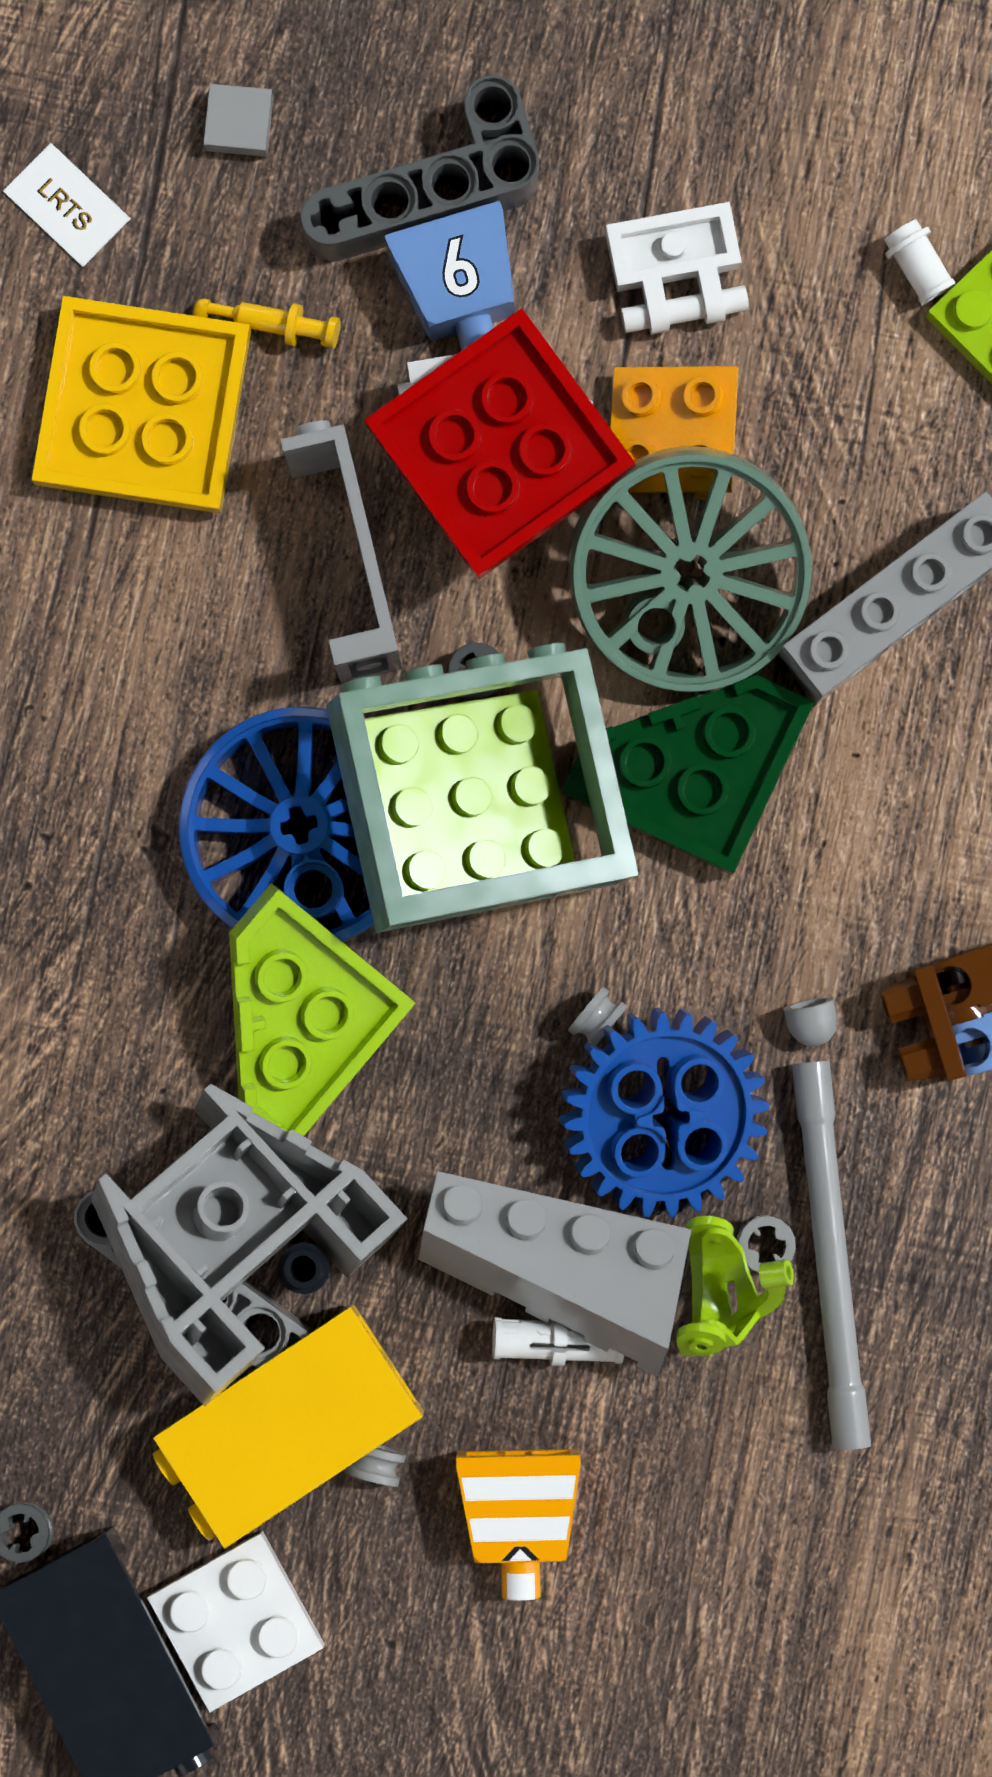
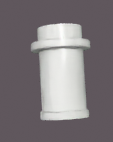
M917 219L895 230L884 239L889 247L885 255L888 259H896L918 295L921 305H924L952 288L956 283L949 276L927 238L931 234V230L929 227L922 229Z

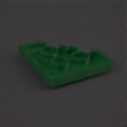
M754 675L725 688L699 697L689 698L650 712L646 716L615 727L610 726L606 728L628 827L725 873L733 875L815 701L762 676ZM578 754L560 795L591 809Z

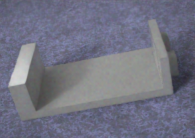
M320 420L297 426L292 430V437L281 439L291 477L293 479L341 467L379 624L377 629L329 640L340 682L342 684L358 678L401 670L402 665L344 424L331 427L330 421Z

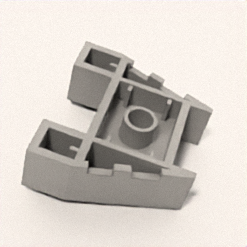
M213 1084L204 1089L194 1109L197 1115L211 1129L206 1136L131 1200L107 1174L98 1180L91 1197L161 1359L204 1406H207L250 1367L264 1350L263 1345L224 1304L223 1300L301 1230H304L315 1244L323 1249L327 1257L348 1278L388 1242L407 1220V1217L363 1170L344 1159L341 1162L310 1145L312 1143L311 1140L293 1130L287 1132L251 1111L253 1107Z

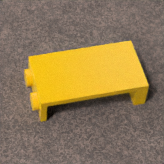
M353 1303L332 1317L330 1321L221 1392L207 1406L201 1405L173 1425H169L153 1437L159 1446V1449L153 1452V1457L168 1482L174 1486L181 1481L195 1504L188 1508V1511L201 1534L208 1541L217 1537L225 1549L421 1419L424 1410Z

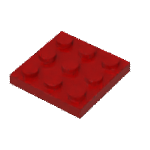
M522 308L364 420L365 426L477 580L484 577L596 497L608 485L636 465V462Z

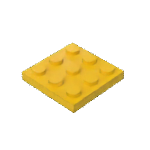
M63 296L32 475L33 483L36 486L221 514L251 337L250 324Z

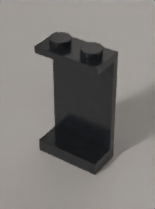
M114 1526L0 1586V1618L82 1777H158L173 1768L177 1776L181 1777L212 1759L209 1749L216 1745L221 1733L215 1722L208 1726L205 1723L120 1558V1554L126 1548Z

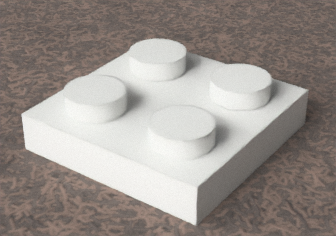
M263 1530L152 1592L147 1597L209 1713L318 1652L325 1645Z

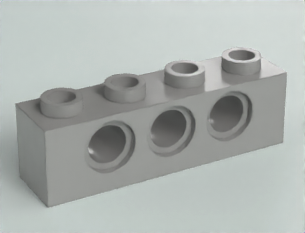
M987 491L783 645L777 658L807 697L815 701L814 706L826 699L992 572V497Z

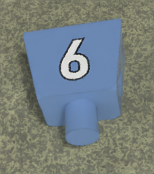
M500 201L385 235L389 261L430 340H439L456 334L462 351L493 329V323L505 320L514 314V293L504 215Z

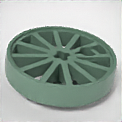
M686 446L663 449L634 460L636 462L634 467L613 481L587 503L576 524L569 550L568 580L577 616L590 640L611 663L628 675L647 684L668 690L695 692L717 689L741 681L768 664L782 650L783 645L794 634L805 611L811 586L812 564L809 541L800 515L787 494L768 474L751 462L729 452L707 447ZM683 467L715 469L701 515L690 534L678 469ZM660 472L663 473L671 510L674 539L652 519L628 492V489L638 482ZM732 475L746 480L762 492L727 527L711 537ZM614 502H619L661 550L639 547L598 534L595 531ZM773 508H777L780 511L790 533L789 539L742 551L726 552ZM590 549L651 567L635 575L595 584H586V565ZM696 555H699L697 562L702 568L703 574L698 579L688 575L683 582H680L681 575L675 566L676 562L680 558L691 562ZM794 557V578L790 592L774 589L728 573L729 571ZM718 589L783 608L784 611L772 631L766 638L762 639ZM641 592L627 605L624 620L613 630L605 633L594 616L591 603ZM706 600L712 604L752 649L741 658L721 667H718L705 606ZM688 605H690L703 670L698 672L668 671L667 668L674 647L683 637L685 630L684 617ZM664 608L672 615V623L668 631L656 638L642 635L638 631V622L641 616L650 609ZM631 639L637 648L646 653L654 654V657L650 664H645L625 653L620 647L627 640Z

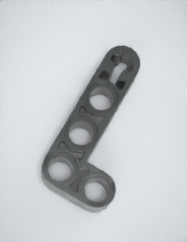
M489 75L474 81L467 89L464 109L465 126L470 145L321 189L310 195L303 204L301 211L303 233L309 250L319 259L329 262L341 261L386 247V234L497 201L501 202L503 212L528 203L536 194L539 184V156L520 94L515 85L504 77ZM487 103H497L504 106L509 114L500 122L489 123L480 119L476 112ZM506 161H515L522 164L528 173L517 182H506L497 177L494 170L498 165ZM446 179H456L464 183L468 190L462 197L456 200H445L440 198L434 189L440 182ZM386 197H397L407 204V209L404 213L396 218H384L374 211L377 203ZM358 206L363 207L366 225L359 228L358 218L354 210ZM333 216L335 222L339 225L340 232L328 235L327 230L323 226L322 219Z

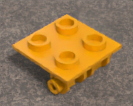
M614 367L610 428L633 460L663 449L686 446L707 447L734 454L739 367ZM705 467L679 468L678 476L682 493H694L693 498L705 500L715 469ZM663 473L654 474L629 488L628 492L667 493ZM733 475L730 478L726 493H732Z

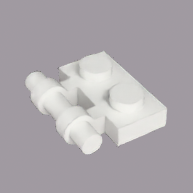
M730 202L606 225L605 234L617 292L642 288L644 304L621 308L625 333L649 329L650 334L653 335L669 332L670 325L699 319H704L706 324L725 321V314L749 310L745 285L721 289L718 274L738 270L742 263ZM697 277L700 294L666 300L663 288L664 283Z

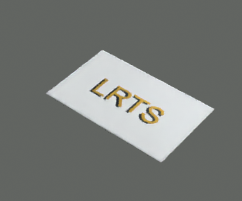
M52 143L3 190L82 267L131 219Z

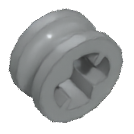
M602 987L573 1022L568 1031L573 1035L577 1033L584 1034L587 1037V1043L597 1046L605 1036L603 1027L606 1025L612 1027L628 1006L623 1002L619 1004L612 1003L608 998L609 991Z
M769 1215L756 1216L746 1221L739 1229L736 1240L744 1249L747 1265L753 1271L759 1272L761 1262H759L758 1252L748 1248V1241L752 1233L756 1236L761 1235L758 1230L761 1226H772L773 1237L783 1240L781 1254L778 1256L775 1253H771L773 1261L787 1259L790 1262L792 1261L796 1250L795 1236L791 1228L781 1219Z
M380 1445L345 1468L343 1472L369 1482L398 1487L400 1477L396 1474V1466L399 1463L405 1462L407 1454L398 1449Z

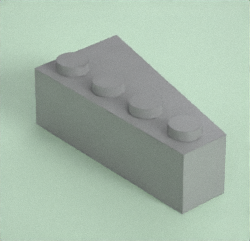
M437 1171L418 1260L492 1296L498 1293L526 1307V1313L547 1323L549 1319L556 1321L584 1335L583 1341L606 1352L611 1348L637 1361V1367L658 1377L669 1349L691 1229Z

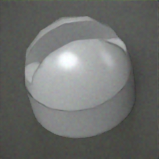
M832 997L803 1000L783 1008L790 1034L803 1045L820 1046L828 1042L836 1031L837 1012L834 998Z

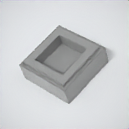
M210 84L204 135L205 151L267 157L274 98L272 89Z

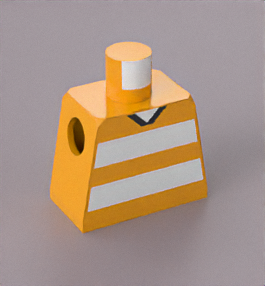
M579 1448L457 1451L456 1468L474 1562L501 1563L502 1599L533 1600L540 1598V1562H561L567 1560L581 1466Z

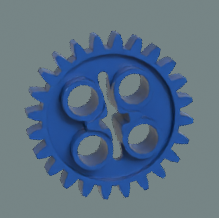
M658 1007L652 1010L650 1026H644L638 1017L633 1013L627 1014L628 1033L621 1036L615 1029L606 1025L603 1028L609 1045L602 1050L593 1044L586 1043L584 1048L593 1060L589 1068L581 1065H571L569 1068L582 1083L580 1088H570L561 1091V1096L568 1103L576 1106V1111L559 1116V1122L565 1129L578 1131L577 1134L564 1142V1146L571 1155L585 1154L574 1167L583 1178L597 1173L591 1187L601 1197L615 1188L613 1202L622 1210L629 1206L636 1196L637 1209L645 1217L651 1215L657 1201H660L663 1210L670 1218L676 1217L680 1199H685L696 1212L702 1210L701 1192L708 1189L715 1197L722 1200L725 1198V1194L720 1180L725 1175L739 1182L745 1179L740 1169L735 1165L738 1159L757 1160L759 1157L754 1149L747 1144L749 1137L767 1135L768 1130L753 1119V1114L769 1109V1103L760 1096L751 1095V1092L765 1083V1079L756 1071L743 1072L753 1062L754 1056L745 1048L732 1052L738 1038L727 1029L714 1038L717 1023L707 1016H704L693 1029L692 1015L685 1009L680 1008L672 1025L669 1024L666 1014ZM661 1057H666L667 1059L663 1075L664 1096L662 1095L660 1077L657 1075V1061ZM698 1064L706 1065L707 1075L702 1086L690 1092L682 1091L681 1082L685 1072L692 1066ZM635 1070L643 1071L645 1078L641 1090L628 1098L619 1097L618 1084L622 1077L628 1072ZM664 1097L676 1107L675 1111H669L665 1114L666 1132L653 1118V1115L663 1112ZM709 1128L710 1137L706 1147L694 1154L685 1153L684 1147L688 1135L696 1129ZM646 1134L648 1142L644 1153L632 1160L622 1159L621 1151L625 1141L633 1135ZM667 1136L668 1145L672 1153V1163L669 1167L665 1168L662 1167V1162L665 1156Z

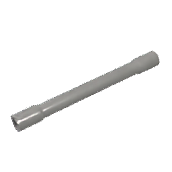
M830 1061L791 1064L797 1119L802 1128L829 1380L827 1401L833 1450L863 1449L871 1447L866 1392L861 1382L833 1126L836 1114Z

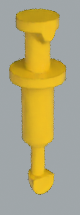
M203 298L199 299L193 308V316L207 318L209 314L233 318L234 322L250 324L253 330L284 335L285 345L295 346L299 336L319 339L321 345L334 349L340 333V318L331 316L329 322L303 317V306L295 303L291 305L289 311L246 302H241L236 307L211 303L210 299Z

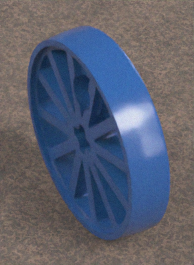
M288 707L253 716L231 728L213 743L202 756L190 776L183 795L179 815V841L183 862L188 876L201 899L219 919L232 929L271 883L273 885L277 884L290 862H292V869L285 879L284 894L316 920L326 919L337 911L342 925L329 931L342 942L348 941L374 926L371 908L359 917L353 915L344 897V885L340 876L331 865L326 863L323 857V853H326L364 877L360 858L332 840H355L351 823L336 822L350 814L347 799L344 798L328 804L342 783L338 759L325 780L311 796L314 730L318 728L331 731L327 709ZM299 728L297 778L294 796L291 795L262 739L263 735L283 729ZM250 744L279 803L276 804L258 794L220 768L236 751L244 745ZM214 782L269 818L200 817V812L210 783ZM297 813H304L309 822L318 821V828L308 831L309 841L304 844H299L291 834L284 835V829L293 826V815ZM199 834L266 836L250 848L211 868L205 869L200 852ZM275 853L243 907L236 912L220 896L214 887L215 884ZM312 873L328 877L333 887L329 901L318 908H309L302 905L297 896L300 882Z

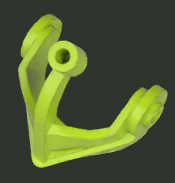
M698 1216L687 1221L685 1228L691 1229L688 1250L692 1272V1323L683 1325L677 1331L676 1343L683 1357H711L726 1347L739 1345L759 1319L770 1314L781 1305L785 1296V1286H791L794 1282L793 1267L788 1259L761 1263L759 1265V1279L762 1287L766 1290L758 1296L747 1265L744 1249L733 1236L734 1229L732 1224L720 1217ZM733 1282L735 1283L738 1311L734 1314L727 1287L729 1283Z

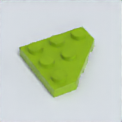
M271 883L229 932L238 1099L253 1107L252 1112L285 1131L293 1130L304 1136L416 1003Z

